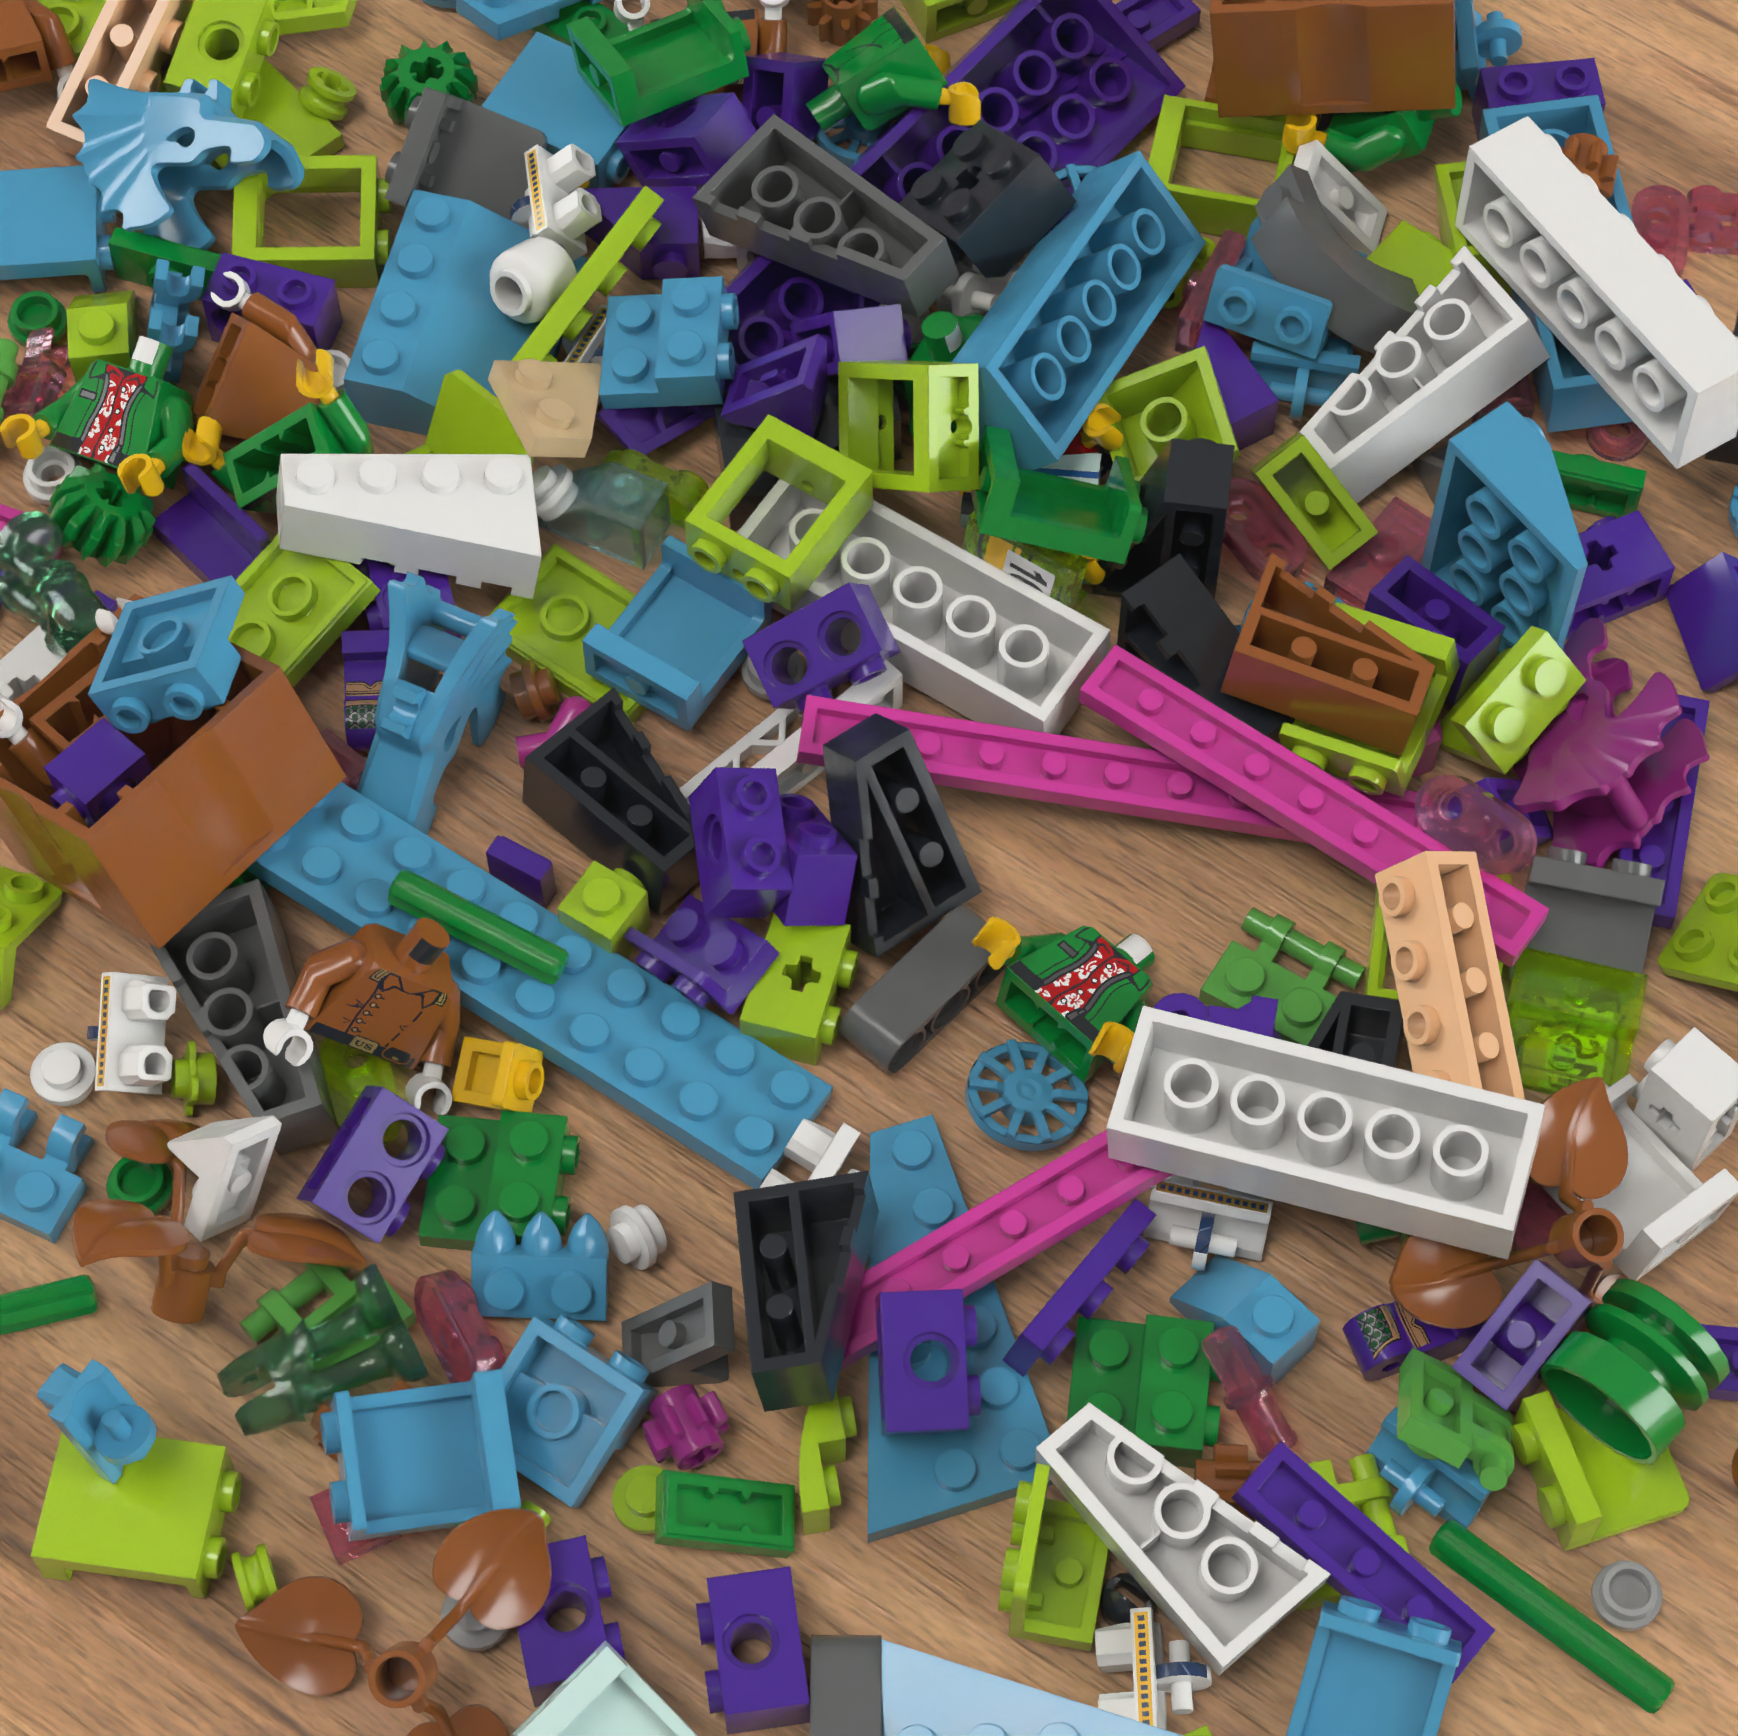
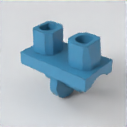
M1455 0V45H1458L1459 50L1455 51V82L1460 90L1468 89L1473 103L1480 68L1487 67L1486 58L1490 59V63L1493 66L1505 65L1508 62L1507 57L1513 55L1521 47L1522 32L1516 22L1504 19L1503 13L1500 11L1488 13L1486 16L1487 21L1483 22L1481 14L1474 10L1473 0Z
M1337 337L1329 339L1316 359L1264 341L1253 340L1250 363L1279 401L1292 402L1289 420L1301 421L1304 404L1322 407L1351 373L1358 374L1361 356L1353 355L1352 343Z
M93 1359L82 1373L64 1363L58 1365L38 1390V1399L47 1409L51 1410L48 1416L96 1473L112 1484H115L122 1475L123 1465L145 1458L155 1441L157 1428L153 1418L136 1404L106 1366Z
M1395 1407L1385 1417L1381 1424L1380 1432L1366 1452V1454L1375 1455L1377 1466L1381 1470L1379 1475L1398 1489L1389 1508L1402 1516L1415 1502L1433 1517L1439 1515L1446 1521L1449 1519L1455 1520L1467 1529L1475 1520L1491 1491L1481 1485L1479 1477L1473 1470L1472 1460L1468 1458L1464 1460L1458 1469L1440 1459L1430 1460L1414 1453L1404 1441L1397 1438L1398 1408Z

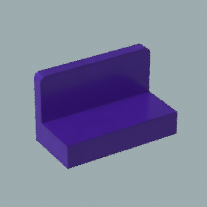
M189 463L182 468L188 494L155 518L156 521L152 526L154 535L203 583L231 575L236 580L271 543L270 538L244 510L238 509V505L197 465Z
M1721 552L1671 584L1666 593L1702 690L1714 693L1738 678V558Z

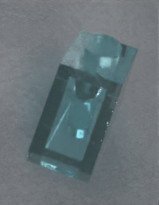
M615 462L572 471V481L578 486V494L575 500L562 515L552 521L545 522L537 516L538 527L644 570L671 525L668 484Z

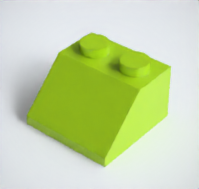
M1205 346L1112 381L1097 403L1107 404L1121 415V420L1110 426H1114L1123 434V442L1118 449L1111 450L1110 454L1113 462L1115 456L1129 458L1134 480H1141L1172 438L1183 440L1204 438L1218 444L1235 445L1233 462L1240 456L1208 350Z

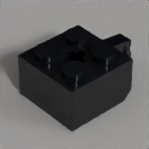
M979 120L971 129L964 131L958 136L952 149L929 172L924 173L914 182L911 191L899 204L946 238L955 265L961 262L985 278L1004 277L1077 201L1040 154Z

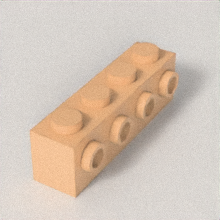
M106 0L46 125V129L59 149L75 156L82 149L85 142L84 132L72 115L87 102L89 93L88 82L90 79L95 78L115 86L139 92L159 91L161 85V74H159V71L167 55H174L185 26L183 21L194 0Z
M1424 851L1376 873L1379 904L1382 909L1391 956V966L1394 972L1403 1018V1028L1413 1072L1525 1100L1476 852Z

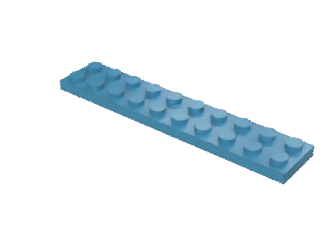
M342 782L246 869L351 936L365 924L371 923L380 924L405 935L419 918L391 905L388 901V891L393 880L401 870H410L565 949L569 954L567 966L555 984H546L448 934L450 944L444 951L450 959L452 979L460 988V1005L522 1044L543 1051L546 1059L753 1189L760 1188L771 1169L777 1170L785 1160L784 1149L801 1121L807 1119L813 1122L830 1100L833 1086L754 1037L741 1034L739 1028L707 1008L701 1009L673 987L666 983L663 984L654 975L620 954L614 952L612 955L559 922L558 916Z

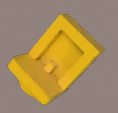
M464 1036L452 1090V1101L499 1111L509 1110L532 1113L534 1100L540 1095L544 1084L543 1051L517 1042L504 1041V1043Z

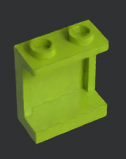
M1336 602L1335 605L1363 625L1369 620L1435 665L1417 720L1402 756L1295 719L1293 725L1283 723L1278 734L1281 745L1324 772L1347 778L1348 782L1360 791L1372 795H1381L1386 791L1403 797L1460 667L1455 639Z
M61 1432L31 1558L43 1578L71 1581L73 1570L182 1585L187 1587L191 1597L205 1599L210 1579H220L224 1570L227 1555V1539L220 1537L225 1513H235L238 1507L242 1488V1474L235 1471L226 1446L156 1437L147 1456L142 1460L123 1465L122 1475L115 1484H112L96 1473L63 1432Z

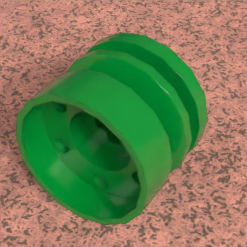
M1618 1278L1602 1296L1603 1304L1596 1303L1585 1316L1589 1333L1573 1331L1540 1369L1544 1385L1555 1401L1595 1439L1616 1453L1637 1463L1652 1465L1686 1426L1681 1409L1697 1411L1709 1398L1708 1390L1714 1391L1730 1373L1728 1359L1716 1340L1695 1318L1677 1303L1650 1286L1633 1279Z

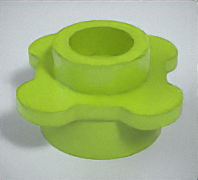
M187 1041L185 1055L181 1059L172 1060L170 1088L173 1099L183 1098L184 1116L192 1117L194 1105L214 1104L217 1071L214 1053L196 1052L195 1041Z

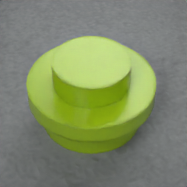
M654 1465L637 1466L626 1471L616 1482L612 1493L613 1510L618 1521L628 1530L639 1534L655 1533L656 1477L665 1469Z

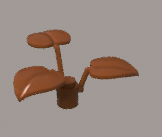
M1592 1077L1567 1085L1557 1090L1541 1103L1545 1105L1529 1180L1542 1187H1559V1201L1572 1209L1574 1213L1560 1217L1553 1224L1549 1235V1242L1512 1251L1508 1260L1496 1256L1488 1258V1254L1408 1235L1400 1249L1390 1275L1389 1285L1391 1295L1409 1315L1423 1323L1443 1329H1463L1478 1325L1495 1312L1502 1300L1501 1287L1492 1270L1549 1255H1554L1561 1264L1569 1268L1579 1269L1590 1266L1579 1288L1600 1304H1603L1602 1296L1618 1278L1629 1279L1625 1274L1612 1273L1598 1281L1602 1272L1611 1268V1260L1620 1253L1624 1243V1231L1620 1221L1612 1212L1603 1208H1594V1203L1591 1200L1602 1198L1621 1184L1628 1166L1627 1140L1623 1127L1609 1101L1603 1078ZM1585 1325L1581 1332L1589 1333L1587 1325Z
M120 1120L109 1124L105 1134L107 1145L120 1156L143 1163L171 1164L174 1172L171 1219L164 1215L154 1216L149 1208L136 1202L97 1199L85 1202L77 1209L72 1225V1242L80 1267L109 1258L158 1256L159 1270L151 1310L161 1319L180 1324H193L204 1319L210 1287L224 1288L228 1270L246 1246L251 1252L274 1260L346 1267L360 1270L364 1274L366 1269V1261L363 1255L343 1231L326 1220L297 1213H267L257 1216L254 1221V1229H241L215 1267L209 1260L210 1252L208 1249L188 1242L189 1232L184 1227L187 1168L168 1148L167 1143L201 1127L180 1120Z
M502 1508L468 1519L449 1533L435 1555L432 1576L435 1585L441 1592L459 1600V1602L420 1642H399L377 1657L367 1641L356 1639L364 1623V1613L360 1602L344 1584L324 1576L303 1577L284 1585L260 1605L241 1616L235 1623L236 1631L245 1647L266 1671L292 1689L310 1695H330L345 1689L356 1675V1653H359L365 1662L363 1668L368 1674L370 1691L378 1702L390 1708H404L411 1705L414 1712L422 1713L424 1711L435 1718L436 1721L417 1725L406 1736H510L511 1734L501 1718L486 1706L479 1704L468 1705L458 1710L449 1718L446 1709L441 1704L427 1698L426 1693L432 1688L437 1677V1663L431 1651L465 1616L469 1609L480 1624L495 1630H506L521 1626L539 1612L548 1597L552 1580V1565L544 1520L535 1511L520 1508Z

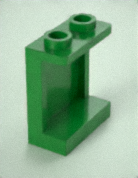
M687 0V7L684 10L609 40L606 39L588 16L566 24L579 75L622 127L749 76L745 52L751 49L749 35L739 17L732 19L725 11L721 0Z
M985 425L979 444V490H971L980 534L1125 564L1131 543L1139 544L1141 542L1148 518V510L1146 507H1142L1139 498L1140 482L1134 480L1129 458L1115 456L1107 483L1104 485H1096L1019 468L1016 463L1010 431Z

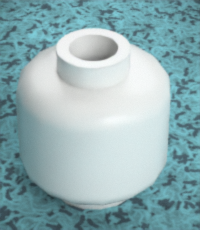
M545 237L529 238L507 249L493 261L490 269V293L496 306L511 319L524 324L540 322L575 278L577 271L568 252L557 242Z

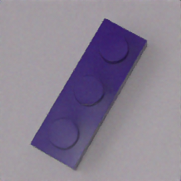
M1135 1198L1020 1334L1002 1360L1022 1377L1026 1375L1039 1358L1050 1366L1076 1335L1067 1327V1324L1077 1312L1089 1320L1114 1289L1104 1281L1115 1267L1126 1275L1151 1243L1141 1235L1155 1218L1156 1214Z

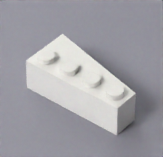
M1465 245L1450 261L1453 269L1437 287L1430 284L1415 300L1414 304L1417 310L1396 334L1389 330L1374 346L1376 355L1360 374L1351 373L1299 431L1305 435L1356 503L1550 358L1527 315Z
M281 454L276 492L280 549L355 564H361L364 558L389 563L395 566L394 572L407 574V571L418 575L419 569L456 576L455 584L481 588V583L486 582L511 587V595L533 599L542 556L531 458L528 455Z
M1088 1403L1036 1447L1034 1461L1035 1463L1050 1465L1049 1479L1185 1639L1189 1641L1191 1646L1211 1667L1214 1673L1219 1676L1325 1584L1330 1573L1312 1560L1303 1558L1279 1540L1280 1538L1257 1521L1255 1523L1220 1499V1495L1198 1479L1195 1481L1164 1459V1455L1091 1403Z

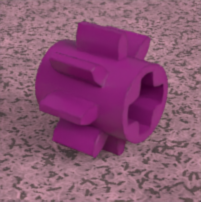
M683 1384L667 1390L650 1403L648 1410L653 1419L643 1423L642 1427L645 1431L644 1437L657 1463H662L673 1457L679 1470H689L705 1464L723 1450L724 1443L719 1435L729 1431L730 1428L726 1422L729 1418L715 1391L700 1397L694 1385Z

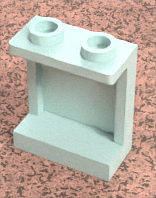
M605 1640L510 1736L698 1735Z

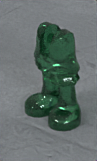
M24 512L12 518L0 531V572L4 573L0 576V602L12 614L40 625L41 630L45 633L44 641L47 649L55 655L65 657L74 646L97 627L95 620L96 611L98 609L109 611V609L93 592L88 579L82 572L76 569L74 563L54 559L60 552L63 540L58 523L43 512Z
M376 1263L364 1267L355 1278L356 1301L345 1311L312 1328H309L303 1317L289 1334L283 1326L271 1338L241 1354L217 1373L218 1381L226 1397L243 1396L271 1382H274L276 1386L246 1402L235 1413V1420L244 1436L247 1437L272 1431L284 1425L307 1422L306 1414L314 1413L318 1410V1404L333 1397L334 1392L349 1391L385 1378H397L404 1382H419L429 1377L419 1351L400 1316ZM381 1335L379 1340L372 1346L333 1365L315 1370L317 1361L361 1341Z

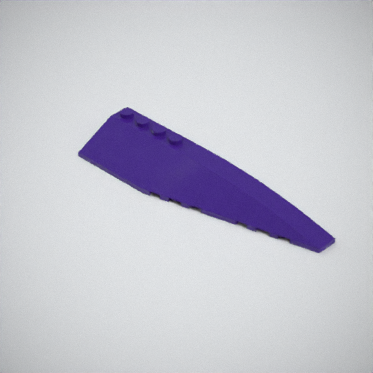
M1020 0L943 74L948 84L942 88L948 89L949 86L958 82H968L974 85L979 92V99L981 101V120L1040 154L1051 170L1055 172L1073 163L1075 165H1091L1096 167L1108 164L1160 113L1164 95L1177 96L1186 85L1112 0ZM1094 37L1102 39L1106 45L1105 52L1098 57L1087 55L1093 47ZM1059 38L1068 44L1066 48L1063 49L1058 42ZM1117 49L1127 54V57L1123 60L1115 57H1106ZM1056 70H1060V81L1054 86L1057 77ZM1100 70L1103 72L1099 76L1095 77L1096 71ZM1081 73L1078 77L1076 91L1061 96L1045 107L1038 116L1021 126L1017 122L1018 106H1026L1033 103L1053 88ZM938 105L936 111L911 106L862 152L848 168L899 204L911 191L914 182L921 175L929 172L952 149L958 136L964 131L971 129L974 125L962 126L951 123L949 121V105ZM1070 180L1062 181L1063 185L1072 195L1074 192ZM757 254L725 286L727 293H736L739 308L737 330H729L728 342H732L734 348L735 369L739 365L791 345L790 323L832 311L877 307L881 303ZM732 379L725 380L724 390H729ZM713 405L621 409L602 408L595 417L628 453L637 460L712 418Z

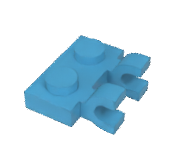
M157 259L146 337L174 348L163 381L179 383L184 352L192 349L197 340L199 317L189 315L190 302L197 300L202 293L205 268L193 266L191 274L182 277L183 273L169 271V261Z
M4 1088L0 1094V1219L55 1244L88 1188L83 1178L74 1175V1173L90 1152L95 1141L92 1137L84 1134L87 1129L84 1123L61 1113L49 1135L46 1154L43 1159L17 1149L22 1139L33 1127L38 1115L35 1111L27 1108L30 1102L26 1097Z

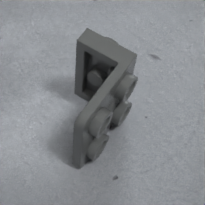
M425 87L422 96H417L408 109L405 127L409 132L402 151L396 152L388 164L385 182L389 183L384 198L407 207L412 191L416 189L470 200L511 220L510 210L512 205L518 199L525 197V191L528 189L524 153L535 145L546 149L548 143L547 136L541 130L444 91Z
M1548 846L1546 857L1535 855L1531 857L1524 893L1548 907L1549 911L1543 925L1512 968L1509 967L1508 975L1510 981L1519 987L1577 998L1581 974H1584L1579 998L1601 989H1612L1618 995L1597 993L1620 998V1006L1622 1007L1633 1005L1638 998L1655 907L1661 906L1665 880L1650 877L1652 865L1613 858L1611 870L1585 865L1587 857L1585 852Z

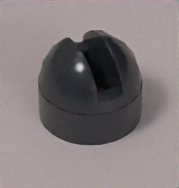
M1129 1572L1115 1575L1104 1585L1100 1598V1611L1103 1619L1109 1626L1130 1623V1609L1138 1608L1127 1597L1115 1591V1589L1121 1586L1145 1603L1144 1607H1151L1154 1616L1156 1603Z

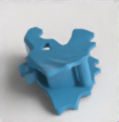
M94 78L88 82L89 93L87 102L72 115L82 128L85 137L82 149L75 158L83 163L84 170L89 176L88 182L101 191L103 196L101 212L106 215L117 212L123 213L122 227L128 232L143 229V234L207 250L214 244L216 238L213 232L206 226L195 207L194 196L198 191L231 190L243 178L264 173L268 175V187L274 191L296 189L304 179L305 170L293 145L258 121L240 119L231 112L232 90L219 80L210 79L209 87L206 88L195 79H185L180 92L162 93L139 92ZM222 154H228L229 161L223 169L217 170L210 165L215 158Z
M407 571L406 579L403 582L389 580L388 583L389 647L386 668L374 716L376 732L357 792L427 835L438 807L434 804L433 800L436 789L446 766L453 759L468 718L470 721L472 743L481 746L488 738L499 716L506 697L505 691L500 687L501 678L512 663V659L505 655L506 649L512 642V636L509 633L518 621L512 619L515 616L514 613L498 608L490 616L482 617L444 602L440 598L439 589L429 585L426 586L423 577ZM445 629L456 634H459L461 636H464L466 638L465 640H463L461 638L448 634V632H446ZM442 671L444 675L433 693L431 691L439 672Z

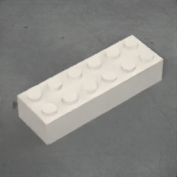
M1529 116L1470 145L1455 220V226L1676 469L1735 438L1738 430V337H1735L1715 316L1708 301L1702 296L1696 295L1675 273L1671 262L1665 256L1657 254L1638 234L1630 218L1625 214L1619 213L1599 192L1594 180L1589 175L1581 173L1562 153L1558 142L1551 135L1545 134Z
M779 479L737 533L786 560L827 507V504ZM873 500V506L792 611L773 601L771 602L773 609L788 616L849 582L869 585L901 651L887 660L903 674V682L973 721L1057 735L1060 734L1081 705L1079 702L1080 688L1109 652L1110 629ZM851 621L842 630L841 644L846 650L850 651L852 649L855 652L861 642V631L859 626L854 621Z
M1143 1006L1106 1127L1109 1158L1508 1260L1540 1137L1545 1105Z

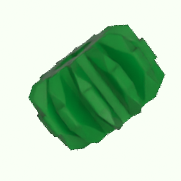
M423 38L419 49L412 50L401 45L400 53L398 54L399 58L386 59L383 70L384 77L381 78L380 93L382 102H385L388 116L392 119L393 125L405 124L406 115L411 103L417 96H422L425 87L450 93L475 104L474 100L477 99V93L479 92L477 75H474L473 69H471V62L467 58L466 53H454L448 41L443 42L436 48H432Z
M98 463L90 470L86 467L76 466L65 477L63 482L56 486L49 501L51 504L47 512L50 514L51 519L48 529L62 536L61 547L74 548L80 552L82 561L87 557H93L104 567H107L113 561L126 565L132 557L137 555L141 546L146 545L153 532L152 526L156 519L151 512L155 502L149 497L140 494L141 485L136 489L135 493L128 494L118 474L108 473Z

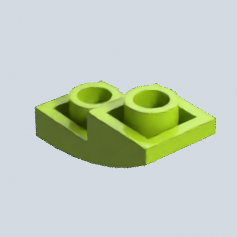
M837 1388L833 1401L809 1405L805 1416L799 1456V1493L803 1535L830 1531L829 1507L841 1505L839 1482L834 1463L846 1462V1438L857 1436L851 1396L838 1397Z

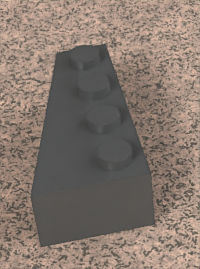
M775 114L692 197L710 236L882 304H901L902 312L918 318L959 276L944 236Z
M259 879L222 891L160 949L151 944L149 945L253 1117L274 1115L282 1123L274 1149L280 1156L334 1137L340 1126L313 1032L305 1030V1028L303 1029L311 1036L313 1051L310 1058L300 1066H293L285 1059L286 1048L290 1045L293 1036L284 1042L282 1050L276 1056L264 1044L263 1034L265 1028L276 1019L287 1018L290 1010L285 1005L297 981V975L278 910Z

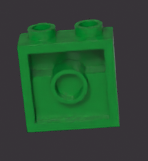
M502 1110L500 1120L439 1114L438 1122L449 1130L440 1143L445 1146L444 1155L435 1171L427 1180L418 1233L421 1246L472 1251L476 1233L482 1221L493 1210L500 1211L508 1220L515 1233L517 1245H521L522 1235L527 1224L540 1211L545 1212L552 1219L561 1236H567L571 1213V1198L562 1196L565 1175H576L580 1155V1136L570 1135L567 1116Z
M1147 1314L1145 1324L1097 1318L1087 1320L1085 1317L1078 1316L1067 1421L1084 1406L1091 1403L1164 1455V1459L1174 1466L1194 1468L1195 1459H1201L1203 1446L1213 1447L1217 1444L1220 1406L1207 1405L1209 1382L1222 1383L1226 1342L1213 1341L1214 1322Z

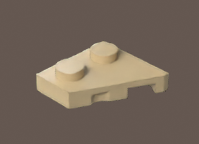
M523 359L521 361L494 360L488 381L529 457L585 458L593 434L602 367L600 363L541 362L535 359Z

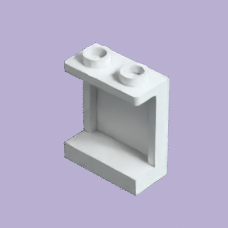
M1629 1073L1610 1087L1605 1083L1609 1101L1623 1127L1627 1140L1628 1166L1621 1184L1610 1194L1591 1201L1594 1203V1208L1606 1209L1612 1212L1620 1221L1624 1231V1243L1620 1253L1612 1261L1629 1279L1637 1281L1715 1223L1738 1195V1181L1724 1168L1703 1184L1629 1108L1627 1099L1639 1084ZM1543 1187L1567 1214L1574 1213L1572 1209L1559 1201V1187Z

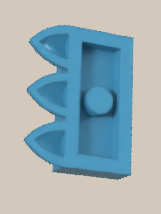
M493 1210L485 1217L476 1233L471 1253L472 1316L533 1318V1316L546 1319H558L560 1314H564L574 1320L606 1321L609 1290V1246L602 1226L590 1213H585L573 1226L568 1237L567 1246L562 1245L561 1235L557 1226L543 1211L538 1212L527 1224L522 1235L521 1245H517L515 1233L508 1220L500 1211Z

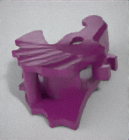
M1590 618L1573 632L1563 647V652L1584 676L1586 682L1571 698L1567 708L1560 715L1556 716L1530 745V749L1525 757L1513 765V770L1519 779L1523 781L1512 800L1520 814L1539 810H1552V846L1587 853L1585 865L1603 868L1610 854L1617 849H1640L1641 838L1650 831L1653 825L1663 820L1665 807L1673 799L1691 793V789L1686 782V775L1689 770L1698 764L1708 761L1710 756L1703 733L1689 719L1678 721L1660 739L1664 726L1682 713L1679 697L1673 682L1661 672L1654 673L1634 701L1616 717L1614 700L1620 693L1632 688L1631 669L1628 663L1620 658H1608L1599 662L1591 661L1596 653L1607 648L1608 636L1607 629L1602 620Z

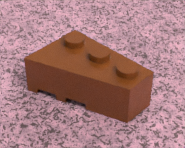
M1271 552L1234 648L1220 692L1402 756L1420 712L1435 665L1369 620L1365 625L1360 623L1334 604L1336 596L1321 586L1314 591L1285 570L1287 562Z

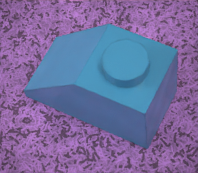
M1217 1254L1206 1263L1204 1271L1199 1270L1169 1300V1303L1186 1319L1214 1322L1213 1341L1226 1342L1225 1355L1265 1393L1275 1386L1313 1349L1320 1319L1273 1275Z

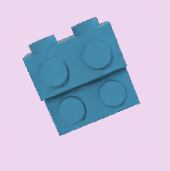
M723 276L663 279L662 294L608 296L599 397L603 409L723 404L725 380L734 379L735 354L732 342H728L729 330H737L739 323L736 293H727Z
M232 575L125 603L88 692V696L117 730L120 729L127 733H141L146 730L148 724L159 722L164 718L174 716L182 720H194L201 715L202 711L224 704L242 658L228 640L245 596L244 591Z
M560 1314L556 1322L533 1316L501 1368L516 1470L571 1508H579L615 1449H624L647 1412L650 1403L655 1399L659 1391L644 1382L650 1370L637 1360L618 1350H615L609 1359L589 1346L595 1334L576 1320L564 1314Z

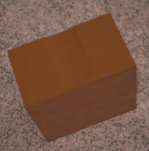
M1210 0V23L1219 118L1455 109V0Z
M134 594L128 600L136 601L143 599V597ZM121 607L113 612L118 620L122 612ZM97 626L74 646L45 678L12 701L20 707L23 713L22 726L26 730L32 727L29 719L102 661L112 635L102 632ZM232 642L230 643L242 658L224 704L202 711L201 715L194 720H182L172 716L170 718L172 744L168 752L151 765L153 771L134 789L125 785L116 794L120 801L90 828L75 806L68 801L56 809L50 801V796L55 793L54 788L42 784L8 749L12 744L8 738H0V837L17 862L158 949L164 946L346 778L345 773L281 667ZM4 709L0 711V718L3 715Z

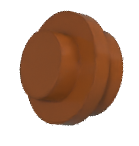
M533 660L523 662L521 665L522 670L509 675L510 686L517 707L526 721L539 717L543 722L550 720L554 717L553 705L561 701L555 678L548 667L540 670Z

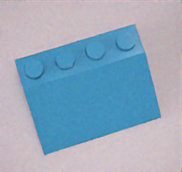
M416 189L412 191L343 379L347 395L366 423L427 435L444 376L456 369L464 371L496 396L488 381L494 360L511 361L540 322L524 324L515 321L496 306L490 293V269L493 261L501 253L530 238L529 229L470 200ZM581 256L575 261L573 260L577 274L588 261L586 257ZM563 336L560 338V340L557 342L554 348L550 351V354L556 359L562 344Z
M1508 401L1449 439L1421 563L1426 569L1506 626L1496 657L1503 650L1513 648L1531 626L1546 630L1563 650L1588 565L1551 445L1546 440L1540 426L1531 418L1523 417Z

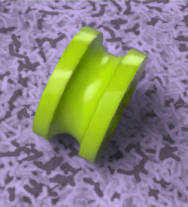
M311 68L306 78L309 85L301 87L298 93L299 101L306 109L322 118L333 121L344 119L348 112L346 103L353 101L356 96L357 89L354 84L342 74L329 68Z
M265 1543L256 1545L255 1552L250 1556H243L239 1551L231 1554L240 1592L247 1612L257 1607L260 1602L265 1601L274 1592L279 1590L273 1565Z

